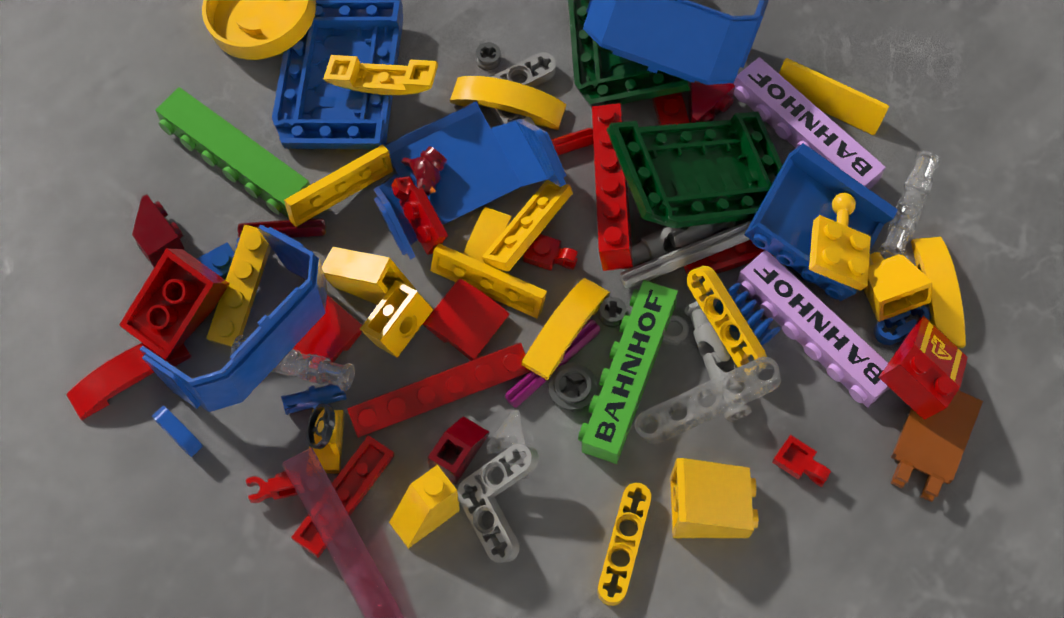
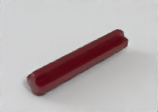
M323 218L309 219L297 227L290 220L238 224V237L241 236L244 224L256 228L260 225L267 228L271 227L290 238L324 236L326 234V223Z

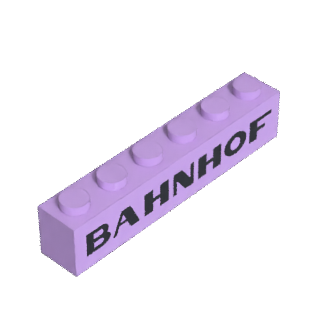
M758 57L736 76L734 81L735 97L740 102L747 104L754 112L759 111L762 120L774 128L780 138L787 140L795 148L804 143L868 189H871L879 182L886 167L763 59Z
M764 250L740 271L737 283H741L739 288L741 293L748 291L749 295L747 298L755 299L760 309H765L764 315L768 318L772 317L782 326L785 335L800 343L804 347L805 353L812 360H818L826 368L828 375L833 380L841 382L849 390V394L856 402L863 403L869 408L889 389L879 378L888 362L767 250Z

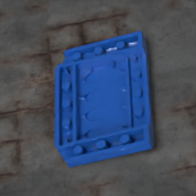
M316 0L315 17L309 30L298 43L283 52L272 120L284 149H375L382 144L385 146L393 95L353 91L327 83L323 78L331 55L357 56L360 63L397 65L403 28V4L401 0Z

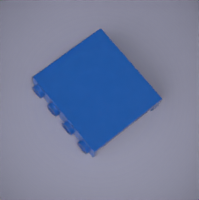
M802 143L789 153L744 235L751 239L755 246L765 249L774 255L781 264L796 270L804 280L814 283L825 290L829 297L843 301L854 295L857 290L809 270L813 220L822 215L837 221V214L832 209L834 197L839 193L851 194L856 201V208L849 215L848 227L871 236V251L884 224L894 219L898 209Z

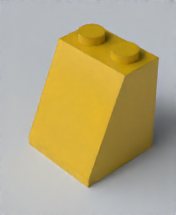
M676 458L670 475L673 538H749L754 528H758L759 522L758 510L752 507V497H756V479L751 478L750 467Z

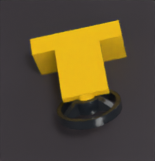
M319 404L315 409H312L307 426V442L309 444L307 470L309 473L339 474L341 472L345 416L343 410H334L332 406L327 404Z

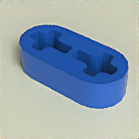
M923 305L877 322L874 327L875 338L884 345H893L905 339L917 323L915 319L907 323L905 320L910 314L913 316L918 314L920 317L925 316L929 320L928 309ZM885 325L887 328H891L895 325L898 326L893 332V334H891L890 332H883Z
M164 405L152 415L157 424L190 457L194 456L203 447L198 439Z

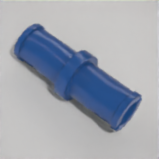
M342 380L317 388L312 385L308 387V390L281 396L286 415L310 408L315 409L319 404L347 400Z

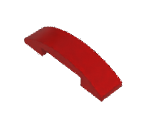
M143 343L138 344L102 364L79 381L66 394L79 418L84 420L110 405L107 401L108 399L155 373L142 359L144 354L139 349L144 346L153 353L155 352ZM183 343L173 356L165 361L175 367L189 359L191 355Z

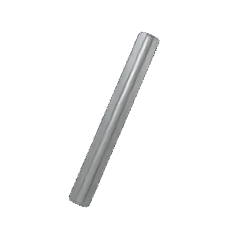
M751 221L620 273V281L625 289H629L641 284L643 280L649 281L748 241L750 239L744 234Z

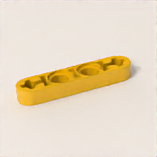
M701 266L691 270L687 276L689 290L737 367L745 374H752L762 369L767 362L765 350L717 273L709 266ZM702 276H703L704 279H705V281L703 282V285H702V284L700 283V281H699V280H701ZM713 290L714 294L708 296L707 293ZM714 299L722 302L724 307L722 314H719L714 309ZM730 325L738 328L740 332L739 340L731 336L729 331ZM746 343L747 346L742 349L739 347V345ZM750 355L754 357L752 363H750L748 360V357H750Z
M642 483L629 484L622 495L597 588L599 599L606 605L615 606L620 604L628 590L651 502V492ZM635 492H640L641 499L645 500V502H639L636 514L630 513L632 498L628 497V495L633 496ZM630 520L637 525L638 531L634 536H625L621 533L619 526L623 521ZM615 551L626 552L630 558L629 564L624 567L614 565L611 556ZM607 570L619 575L616 588L621 591V594L615 593L613 598L607 596L608 591L603 589V586L610 585L613 576L612 573L607 574Z

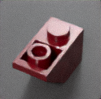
M698 81L691 82L688 94L689 123L714 121L715 115L720 111L725 112L734 102L735 85L733 83L706 85Z
M146 194L141 197L132 236L148 261L155 267L166 248L184 250L180 240L184 235L175 222L171 224L167 222L165 217L168 214L159 201L153 203Z
M461 417L444 432L427 457L429 469L438 464L448 479L456 485L490 432L468 418Z

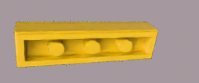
M785 58L779 74L822 112L871 135L876 134L889 108V105L789 58Z

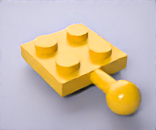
M839 193L832 201V209L837 214V221L822 215L813 220L809 270L861 291L868 286L871 236L848 227L849 215L855 210L856 201L849 193Z

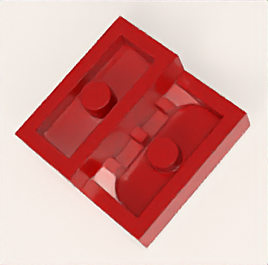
M459 278L422 325L444 343L449 342L471 361L478 356L510 313L486 294Z
M327 294L326 313L294 346L293 350L319 373L325 374L342 351H348L362 334L360 328L363 324Z

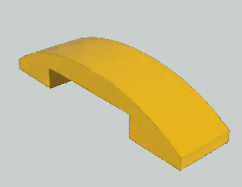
M331 55L323 79L327 83L342 88L370 94H415L432 88L438 62L410 60L408 66L360 63L357 56Z
M484 76L458 77L450 98L451 104L465 107L477 101L478 105L531 117L535 125L559 130L566 109V103L543 91L517 82Z
M942 237L912 239L911 245L916 267L921 268V271L932 281L931 303H929L932 317L930 322L958 348H963L966 346L963 305L957 275L947 246Z
M583 278L551 315L531 345L521 365L548 380L563 360L568 347L592 315L595 316L602 301L608 298L610 292L587 278Z

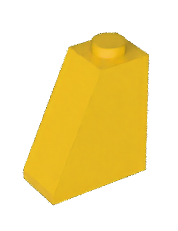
M332 247L322 266L326 280L334 288L376 305L380 303L396 280L416 291V288L390 257Z
M438 464L410 484L389 522L408 549L460 511L457 489Z

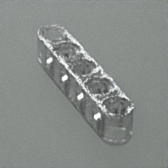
M770 357L755 359L643 411L635 420V429L641 438L649 444H659L776 390L782 380L779 366ZM763 369L774 371L773 377L766 381L760 380L758 375ZM736 382L745 384V388L741 393L732 394L729 392L732 384ZM714 395L716 397V402L711 407L701 406V401L705 396ZM677 409H687V415L684 419L679 421L673 420V413ZM649 422H658V429L654 433L646 434L644 432L645 426Z

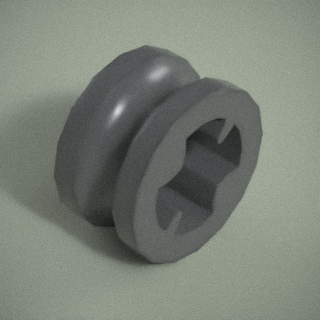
M490 42L480 44L476 50V64L478 67L487 71L497 68L501 61L500 48ZM483 54H486V55H488V56H490V55L493 54V58H492V59H491L490 57H485V58H483Z
M617 297L606 298L600 305L599 319L605 326H620L627 312L625 303ZM610 307L616 308L617 313L615 317H609L608 311Z

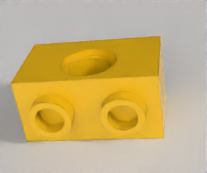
M396 280L361 326L360 330L377 347L398 358L433 309L417 291Z

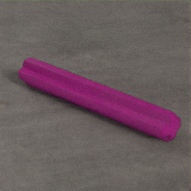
M589 319L566 350L564 358L558 367L566 364L600 333V326L593 319ZM530 371L505 394V399L511 406L516 408L547 380Z

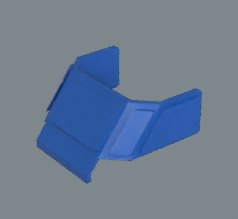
M477 101L385 144L397 173L374 188L377 195L374 201L402 255L407 254L411 260L416 257L411 245L418 239L409 220L404 215V210L399 203L400 199L395 197L391 187L395 178L410 176L417 187V180L411 167L401 162L404 157L409 159L421 157V152L431 146L447 159L444 169L439 171L440 180L435 185L436 192L427 196L442 225L522 186L550 180L559 187L566 185L564 177L567 175L546 131L523 119L490 128Z

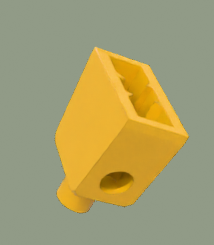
M874 252L869 257L868 286L864 288V292L876 319L880 322L931 303L932 281L904 255L898 254L884 259L881 253Z

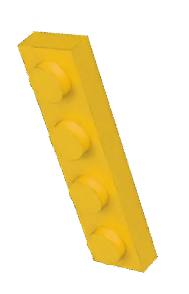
M382 144L284 199L290 222L297 227L393 172L389 150Z
M546 180L482 256L484 263L509 272L573 194L570 184L559 187L550 180Z
M244 224L226 281L230 284L218 302L206 338L209 341L237 349L271 250L270 245L256 227Z
M438 244L434 249L431 272L454 282L460 278L488 297L538 319L544 306L546 290L442 244Z

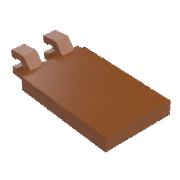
M958 390L946 409L925 420L910 408L891 455V458L899 462L891 484L903 488L908 482L913 469H916L928 475L920 497L932 502L938 496L943 482L950 484L953 481L983 401Z

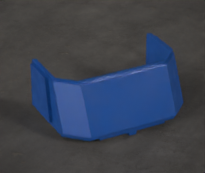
M590 0L583 30L600 47L613 51L612 54L648 66L647 71L657 74L659 70L693 83L698 81L706 85L734 83L740 67L744 68L769 0H759L754 15L731 16L689 0Z
M260 225L258 230L283 265L290 272L306 281L299 288L296 287L269 316L264 315L257 322L259 327L230 356L231 360L221 370L192 379L146 347L142 346L139 349L144 354L142 359L168 388L196 409L201 406L208 412L242 403L326 313L328 286L319 258L300 242L271 227L267 228Z

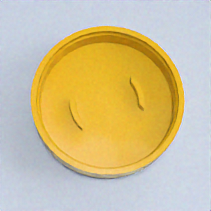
M203 0L202 4L204 24L216 44L227 54L245 60L270 58L293 47L309 30L316 12V0Z

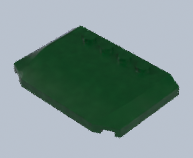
M568 0L574 84L591 109L592 106L626 104L690 91V81L659 70L657 74L647 71L648 66L612 54L613 51L600 47L583 30L590 0Z
M759 111L735 113L730 120L638 127L637 121L611 123L607 128L608 135L642 219L670 228L753 219L783 166Z

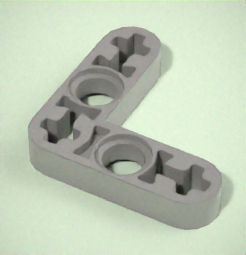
M541 52L492 77L512 81L514 75L522 74L527 77V80L521 84L535 88L554 77L556 60L551 54ZM539 64H542L543 66H548V69L545 70L543 67L539 68ZM489 107L500 124L523 119L535 125L531 117L519 114L513 117H506L502 114V110Z
M529 444L512 445L465 478L457 489L458 499L487 555L496 563L513 561L519 553L518 540L495 497L536 468L539 455L537 450ZM519 452L527 454V456L524 458L525 464H515L512 467L510 466L509 463H515L517 460L521 458ZM497 466L501 467L504 472L503 481L498 485L492 480V471ZM471 487H477L478 489L475 492L476 498H470L469 496L472 492ZM479 502H486V505L481 506ZM486 511H490L494 516V524L490 529L485 528L482 523V516ZM495 534L496 537L491 538L490 535ZM501 542H506L505 553L500 554L498 549L501 548Z

